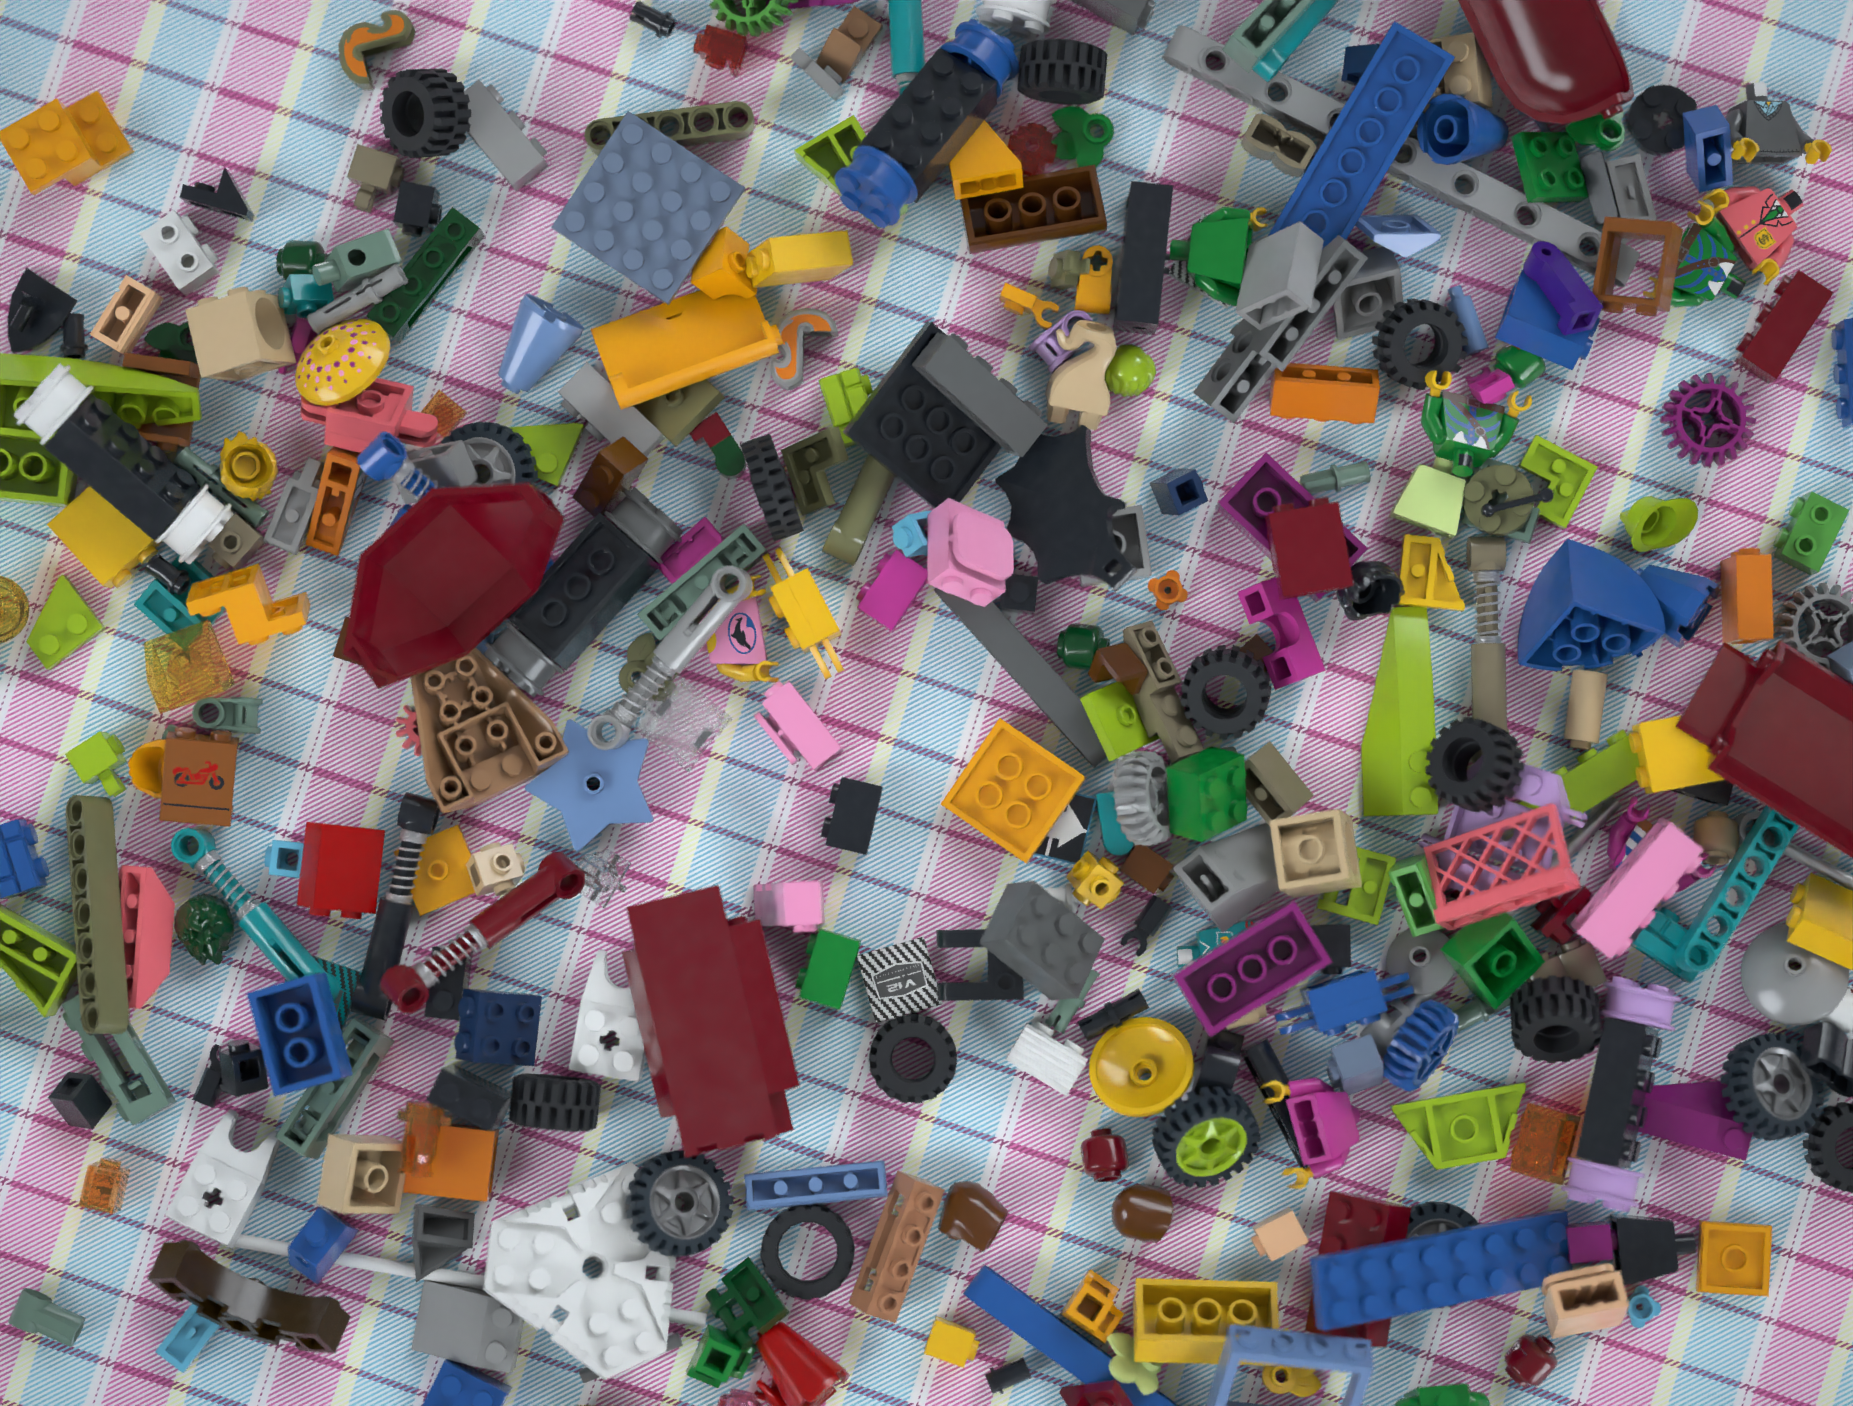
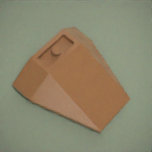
M476 647L464 657L410 677L426 783L442 813L475 807L534 779L569 754V750L554 722Z

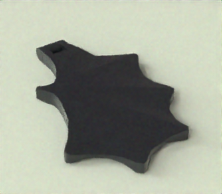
M1081 425L1075 431L1061 436L1053 437L1040 434L1025 455L1019 457L1015 466L995 479V483L1005 491L1011 504V515L1007 530L1013 539L1025 543L1033 551L1038 563V579L1042 583L1047 585L1066 577L1082 575L1107 583L1117 592L1137 569L1121 553L1115 542L1112 527L1113 515L1118 510L1125 509L1126 503L1120 499L1107 496L1101 488L1093 469L1090 446L1091 430L1085 425ZM1120 563L1122 566L1111 576L1109 573Z

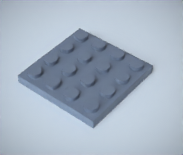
M627 111L551 228L669 305L745 191V187Z

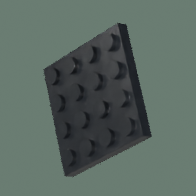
M927 321L843 430V433L935 509L948 498L960 503L1002 447L912 366L937 333L945 334L933 322Z

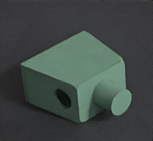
M388 228L337 245L325 259V262L313 265L312 272L319 286L332 282L335 290L341 293L355 289L362 284V280L366 277L373 278L392 267L395 263L399 265L402 260Z

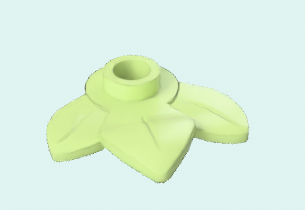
M1125 1333L1110 1334L1107 1340L1116 1354L1109 1363V1370L1112 1376L1121 1383L1129 1384L1135 1382L1144 1395L1155 1392L1159 1386L1157 1374L1160 1372L1163 1363L1134 1362V1339Z

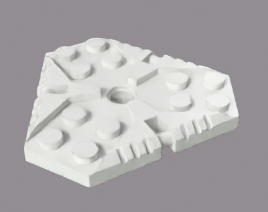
M632 1162L568 1189V1193L558 1198L556 1195L498 1219L492 1222L490 1226L483 1290L535 1329L540 1330L541 1327L552 1334L550 1340L604 1380L665 1353L667 1348L673 1292L670 1274L671 1270L675 1269L676 1257L661 1255L660 1252H653L648 1249L649 1245L647 1243L642 1244L637 1238L639 1233L633 1232L630 1227L633 1221L632 1218H627L626 1210L630 1209L629 1204H625L626 1196L630 1194V1190L627 1188L629 1183L635 1179L633 1176L635 1172L640 1169ZM676 1196L674 1201L675 1207L681 1212L682 1200ZM574 1206L578 1218L568 1222L564 1210ZM586 1259H594L600 1265L598 1277L588 1278L585 1276L582 1266ZM646 1267L657 1268L656 1280L645 1279ZM556 1307L567 1313L561 1323L550 1316Z

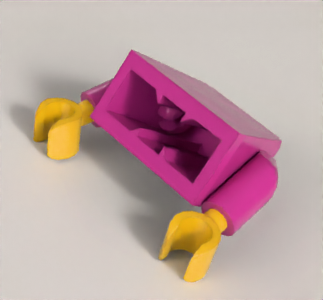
M1319 1078L1287 1081V1085H1282L1279 1081L1263 1084L1260 1088L1270 1087L1274 1091V1098L1262 1100L1265 1104L1278 1102L1284 1096L1289 1095L1290 1099H1287L1286 1102L1303 1165H1308L1305 1169L1288 1167L1283 1170L1282 1175L1288 1176L1294 1173L1297 1175L1296 1182L1288 1185L1287 1188H1304L1309 1178L1312 1177L1315 1180L1340 1170L1347 1160L1350 1147L1357 1143L1360 1137L1356 1125L1360 1120V1113L1354 1105H1351L1349 1095L1346 1092H1335L1331 1085Z

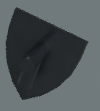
M29 268L25 269L15 291L12 293L8 312V338L13 354L33 349L47 341L61 328L78 301Z

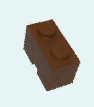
M624 436L597 453L572 498L594 518L599 512L605 516L603 514L605 511L612 512L625 498L626 495L623 492L625 489L631 491L633 487L631 484L639 477L649 459Z

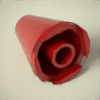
M783 1321L775 1324L763 1335L760 1332L756 1334L760 1339L755 1345L786 1406H821L836 1392L833 1385L838 1380L844 1384L850 1377V1374L844 1367Z

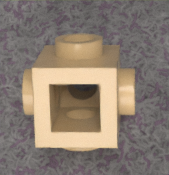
M499 842L488 844L482 847L480 852L473 853L466 863L476 896L495 892L496 896L507 894L519 883L525 871L522 856L515 852L513 843L501 846Z

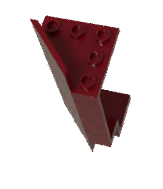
M719 885L626 907L634 938V949L622 952L660 1117L676 1116L685 1158L717 1149L723 1150L741 1146L757 1140L779 1137V1134L793 1131L794 1128L785 1090L799 1087L800 1084L761 920L747 922L746 915L727 919Z

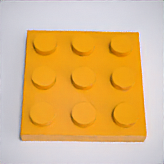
M999 718L943 799L941 805L1028 864L1087 777Z

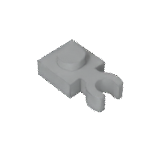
M800 47L790 56L835 101L845 92L839 85L843 79L829 65L822 69Z

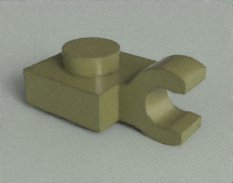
M1065 250L1053 254L1048 268V274L1051 278L1050 288L1065 290L1076 287L1078 276L1089 274L1090 259L1080 260V251Z

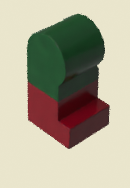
M717 412L701 421L689 433L697 446L704 441L707 443L715 456L717 470L723 477L736 479L744 474L747 464L743 452Z

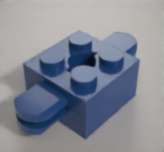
M1365 968L1300 989L1304 1005L1279 1012L1274 1016L1276 1022L1305 1013L1308 1014V1018L1280 1027V1035L1312 1026L1313 1030L1323 1032V1035L1332 1036L1347 1031L1346 1024L1356 1021V1024L1361 1025L1376 1022L1381 1019L1379 1013L1388 1011L1385 1002L1415 992L1413 985L1385 993L1381 991L1382 988L1410 979L1409 973L1403 972L1378 980L1375 970Z

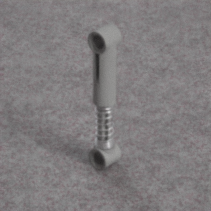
M725 566L714 573L711 583L653 651L656 656L652 658L653 663L651 666L646 665V672L644 674L640 673L641 678L638 681L634 680L636 684L632 688L628 687L629 692L626 696L622 695L623 699L620 703L615 702L611 709H607L603 715L595 717L590 722L587 734L593 746L603 750H614L626 744L632 729L631 726L635 723L637 717H640L639 711L646 709V703L653 701V695L659 694V687H665V680H671V676H674L675 672L680 674L739 602L745 600L750 595L753 583L747 571L738 567ZM734 574L739 579L740 584L735 593L729 594L725 590V580ZM608 722L615 727L616 731L614 739L610 742L606 741L602 736V728Z

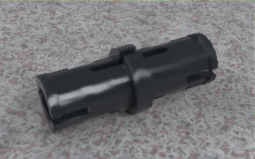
M1138 988L1113 1003L1110 1001L1105 1003L1104 1008L1079 1020L1077 1023L1087 1041H1090L1106 1030L1123 1026L1122 1022L1137 1013L1147 1010L1149 1006Z

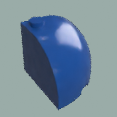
M1566 539L1545 564L1528 595L1519 626L1518 664L1550 671H1562V666L1584 665V670L1611 665L1613 664V658L1629 652L1634 656L1651 646L1666 633L1664 617L1659 602L1646 582L1623 561L1597 548Z

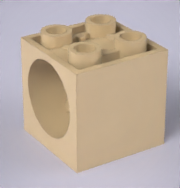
M238 287L228 290V296L220 299L218 297L203 298L197 301L198 306L185 310L201 378L238 382L296 363L284 309L280 308L278 304V295L266 294V290L249 291L248 287Z
M1340 809L1269 820L1280 891L1296 898L1362 887L1353 821L1346 813Z

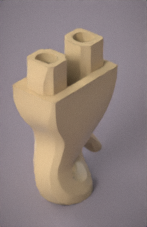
M1080 320L1073 325L1068 336L1065 335L1063 330H1056L1059 345L1064 350L1069 351L1078 349L1084 342H1091L1094 344V347L1066 361L1052 373L1045 391L1047 399L1046 416L1050 422L1063 424L1066 422L1069 409L1080 411L1077 421L1078 425H1085L1090 430H1097L1102 416L1108 415L1110 407V394L1105 382V372L1115 355L1116 340L1115 334L1109 326L1094 321Z

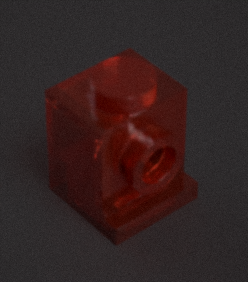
M707 24L704 34L698 33L693 53L699 54L700 58L705 60V65L718 70H724L725 66L729 67L731 75L738 77L748 48L747 37Z

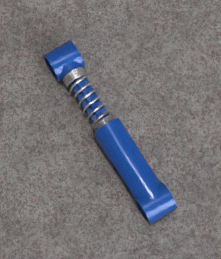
M381 432L357 457L360 468L369 477L379 482L390 479L395 484L400 483V488L405 487L408 489V494L413 493L416 495L415 500L421 499L432 488H445L444 486L438 487L437 481H431L428 474L423 475L422 469H415V464L411 460L406 459L407 451L405 446L399 439L388 432ZM550 557V559H549V562H548V564H547V567H546L545 572H546V571L552 566V564L554 563V561L551 559V557Z

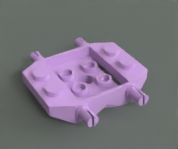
M1483 755L1467 770L1468 780L1478 773L1482 765ZM1524 764V771H1519L1518 776L1522 778L1520 786L1515 784L1513 790L1516 793L1513 795V798L1540 807L1553 803L1557 806L1562 831L1565 822L1583 828L1585 822L1573 817L1587 820V814L1570 809V803L1561 775ZM1505 800L1506 804L1500 808L1493 805V811L1490 812L1482 810L1479 813L1472 812L1455 805L1443 839L1436 838L1427 833H1424L1420 839L1435 844L1534 809ZM1545 816L1537 819L1531 833L1544 839L1551 826L1549 817ZM1514 828L1512 838L1508 841L1500 839L1498 844L1511 850L1521 831ZM1528 836L1518 854L1531 861L1541 842ZM1553 838V840L1551 841V843H1552L1553 845H1555L1554 838ZM1483 839L1473 841L1469 851L1482 855L1488 842ZM1419 841V847L1421 848L1432 845L1424 841ZM1496 847L1490 858L1504 862L1508 853ZM1547 848L1538 864L1544 869L1551 867L1552 848ZM1451 850L1438 853L1440 869L1447 872L1456 856V853ZM1464 858L1454 877L1466 883L1476 864ZM1518 858L1512 864V866L1524 870L1529 865ZM1488 862L1486 864V866L1494 869L1497 872H1499L1501 868ZM1483 869L1474 888L1479 891L1489 889L1496 875ZM1511 870L1506 875V877L1512 880L1522 878L1523 876ZM1451 880L1448 887L1462 891L1464 888L1463 885L1454 880Z

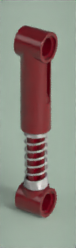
M553 852L547 855L540 863L535 874L469 920L470 926L464 929V935L457 934V940L455 941L449 939V945H441L440 952L433 951L432 958L426 956L425 963L419 961L414 967L396 965L390 968L381 979V990L402 1013H414L426 1003L429 995L428 989L439 981L437 979L438 976L441 974L446 976L445 971L450 968L454 971L453 966L456 963L462 965L461 960L465 957L470 959L469 954L473 951L478 954L477 948L483 950L485 947L491 949L560 898L566 900L578 895L585 886V874L563 852Z

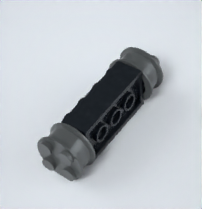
M635 487L631 491L627 489L623 491L626 495L625 498L611 513L608 511L603 513L614 524L599 512L544 573L538 591L507 618L512 623L506 620L504 623L507 628L494 643H485L488 649L483 654L497 667L504 670L514 683L532 697H535L537 694L541 696L545 694L542 688L557 672L563 674L565 671L562 668L567 670L655 573L660 566L654 560L661 565L663 561L660 557L675 541L680 543L683 541L679 537L683 531Z

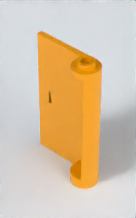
M701 290L673 299L669 305L662 303L590 329L620 410L778 354L777 346L783 344L777 325L770 326L768 320H765L756 295L748 299L739 295H724L713 300Z

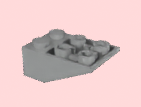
M1267 823L1201 846L1173 867L1185 889L1222 933L1279 890L1271 828Z

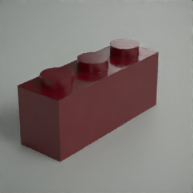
M1800 270L1790 275V277L1785 274L1773 290L1777 297L1771 306L1766 303L1754 319L1759 324L1752 334L1746 332L1735 348L1740 353L1734 362L1768 384L1779 377L1834 293Z

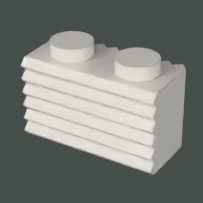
M1038 1021L1035 1022L1034 1026L1026 1023L1005 1059L1067 1096L1088 1061L1086 1057L1082 1056L1085 1049L1069 1039H1066L1064 1044L1052 1038L1055 1031Z

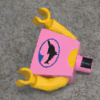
M761 575L751 576L753 585L750 595L745 600L739 602L698 653L708 651L710 664L716 666L720 674L737 681L775 683L779 681V678L771 677L769 670L773 665L779 666V663L768 661L758 601L755 597L764 595L766 589H755V580L762 578ZM739 584L726 591L729 594L735 593L739 588Z

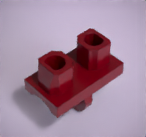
M1583 885L1560 896L1557 895L1540 901L1535 906V909L1541 915L1530 926L1540 935L1550 938L1561 946L1564 945L1574 933L1564 921L1572 913L1577 916L1591 900L1589 896L1592 893Z

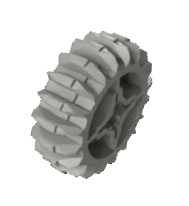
M1820 583L1817 591L1810 584L1805 586V595L1799 590L1792 593L1795 603L1789 600L1783 603L1784 608L1789 614H1777V619L1785 622V626L1776 627L1775 633H1784L1785 639L1781 641L1833 672L1828 658L1815 656L1807 648L1816 643L1821 644L1826 650H1831L1832 652L1843 647L1844 641L1840 636V628L1846 621L1848 624L1846 644L1853 641V603H1850L1853 598V592L1847 591L1840 596L1841 586L1838 584L1833 585L1830 592L1827 583ZM1812 603H1829L1840 611L1829 617L1822 613L1820 609L1816 610ZM1804 613L1803 619L1807 624V631L1803 637L1799 638L1798 623L1801 614ZM1834 622L1828 626V629L1825 631L1826 635L1813 638L1822 628V624Z
M1138 751L1124 755L1123 759L1118 761V768L1114 771L1115 780L1112 782L1114 786V794L1112 796L1115 798L1114 809H1116L1118 814L1117 821L1121 823V831L1126 834L1128 841H1132L1135 845L1148 846L1165 842L1172 835L1169 828L1166 773L1168 765L1164 763L1162 756H1158L1156 752Z

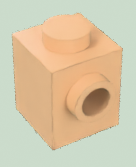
M1290 1207L1252 1226L1256 1235L1251 1237V1240L1259 1256L1261 1257L1266 1254L1271 1262L1309 1242Z

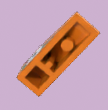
M333 446L327 453L305 545L336 556L340 554L367 474L360 468L357 462L360 452L343 450Z

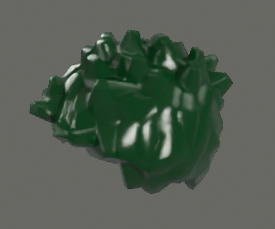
M205 893L198 894L197 897L190 898L178 908L174 917L175 932L190 955L195 957L201 965H205L207 959L219 965L223 960L222 952L229 949L228 944L234 936V919L229 907L222 899Z

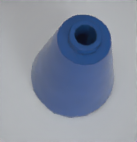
M1442 94L1433 98L1428 103L1431 105L1425 113H1421L1418 120L1417 137L1419 146L1423 153H1427L1433 159L1432 161L1438 164L1452 165L1497 151L1506 144L1509 136V128L1503 118L1457 94Z

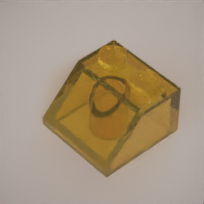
M210 619L144 642L147 683L160 714L222 693L235 684Z

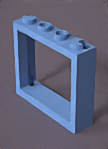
M1230 1324L1205 1406H1271L1228 1401L1240 1360L1352 1373L1342 1406H1361L1374 1369L1371 1340Z

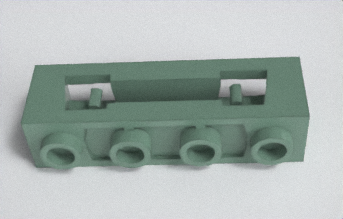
M743 523L637 615L658 640L662 642L711 583L712 577L718 569L725 566H733L748 572L763 559L762 555L768 553V551ZM733 574L727 577L724 585L725 590L738 580L736 575Z
M79 994L62 1004L65 1010L63 1018L73 1032L77 1030L83 1040V1043L80 1044L83 1053L89 1061L96 1062L101 1071L98 1074L100 1082L108 1092L113 1091L119 1102L116 1104V1108L124 1121H130L132 1125L140 1124L177 1102L130 1021L124 1033L112 1034L135 1075L141 1073L143 1079H138L128 1085L127 1083L130 1082V1079L104 1035L88 1034L84 1031L81 1023Z
M352 1018L342 1034L345 1046L353 1038V1041L346 1049L353 1075L307 1088L275 1136L301 1156L313 1159L320 1157L327 1146L328 1135L335 1134L395 1042L368 1022ZM302 1114V1115H303L302 1119L300 1120V1122H297V1120L299 1119L300 1115Z

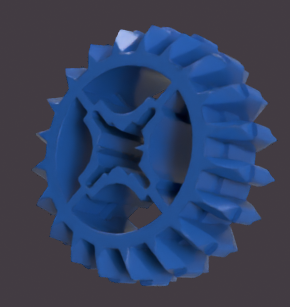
M1433 999L1421 1003L1410 1016H1407L1406 1021L1399 1027V1031L1387 1047V1053L1383 1057V1076L1389 1079V1082L1397 1088L1399 1087L1408 1092L1419 1088L1422 1083L1427 1082L1429 1076L1434 1074L1435 1069L1441 1064V1061L1448 1054L1447 1052L1453 1044V1039L1457 1035L1459 1027L1458 1015L1452 1012V1009L1445 1004L1438 1003Z

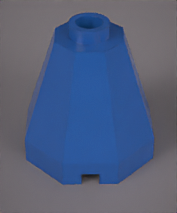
M1648 565L1644 570L1641 568L1637 569L1636 573L1650 587L1661 607L1666 631L1663 636L1668 642L1681 649L1684 646V639L1689 641L1709 615L1713 606L1708 604L1707 601L1710 596L1717 599L1720 593L1719 585L1707 577L1655 565Z

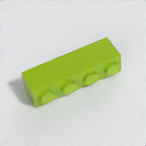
M1624 729L1619 730L1605 739L1608 745L1601 750L1596 751L1592 747L1576 757L1579 763L1567 770L1565 766H1562L1552 772L1562 777L1570 809L1584 813L1637 780L1636 767H1640L1637 753H1633L1630 747V732L1626 733ZM1522 800L1515 802L1532 809L1540 808V806Z

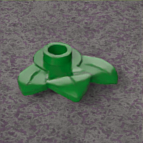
M1079 106L1063 107L1053 112L1052 118L1062 131L1053 140L1049 154L1060 160L1076 159L1078 167L1090 165L1097 167L1103 159L1104 147L1111 142L1114 135V126L1111 120L1103 114L1089 115ZM1095 126L1100 127L1103 130L1102 136L1093 137L1090 133L1091 128Z
M1622 111L1606 120L1599 114L1570 123L1565 130L1574 141L1582 145H1596L1604 151H1614L1623 144L1625 139V128L1621 122L1624 112Z

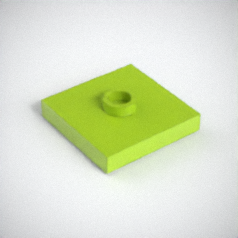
M1114 682L1080 698L1109 762L1160 739L1159 735L1149 738L1141 721L1133 695L1127 691L1121 682Z

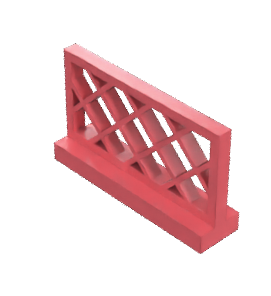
M1553 803L1424 847L1437 909L1433 910L1437 924L1450 931L1580 888L1578 876L1572 872L1557 806ZM1548 816L1551 826L1544 839L1531 833L1537 819ZM1515 828L1521 831L1511 850L1498 844L1505 830ZM1528 836L1541 842L1531 861L1518 854ZM1553 838H1554V841H1555V845H1553V844L1551 843V841L1553 840ZM1483 839L1488 842V845L1479 861L1466 855L1473 841ZM1496 847L1508 853L1499 872L1486 866ZM1550 847L1557 851L1560 865L1544 869L1538 864L1547 848ZM1451 850L1456 853V856L1447 872L1439 868L1436 854ZM1464 858L1476 864L1466 883L1454 877ZM1516 858L1529 864L1522 878L1512 880L1506 877ZM1483 869L1495 874L1496 877L1489 889L1479 891L1474 888ZM1451 880L1463 885L1464 888L1457 900L1447 903L1444 892Z

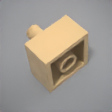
M329 1134L326 1153L322 1159L324 1163H322L323 1170L317 1204L345 1214H399L411 1144L386 1135Z

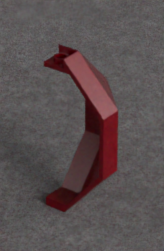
M530 483L432 488L360 554L342 656L358 662L377 688L380 689L468 655L538 591L565 517L544 491Z

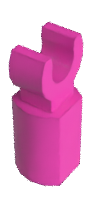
M297 317L291 334V342L296 359L294 364L298 365V361L307 345L317 334L312 329L308 320ZM290 365L278 368L279 373L286 375L287 368Z

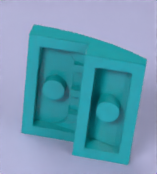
M178 555L171 564L179 570L185 569L188 571V576L192 579L189 588L182 595L170 594L167 591V586L154 579L134 605L186 651L215 623L226 609L223 606L218 613L202 617L200 613L190 616L186 601L192 583L215 576L196 559L190 565L185 561L180 563L178 561L180 555Z

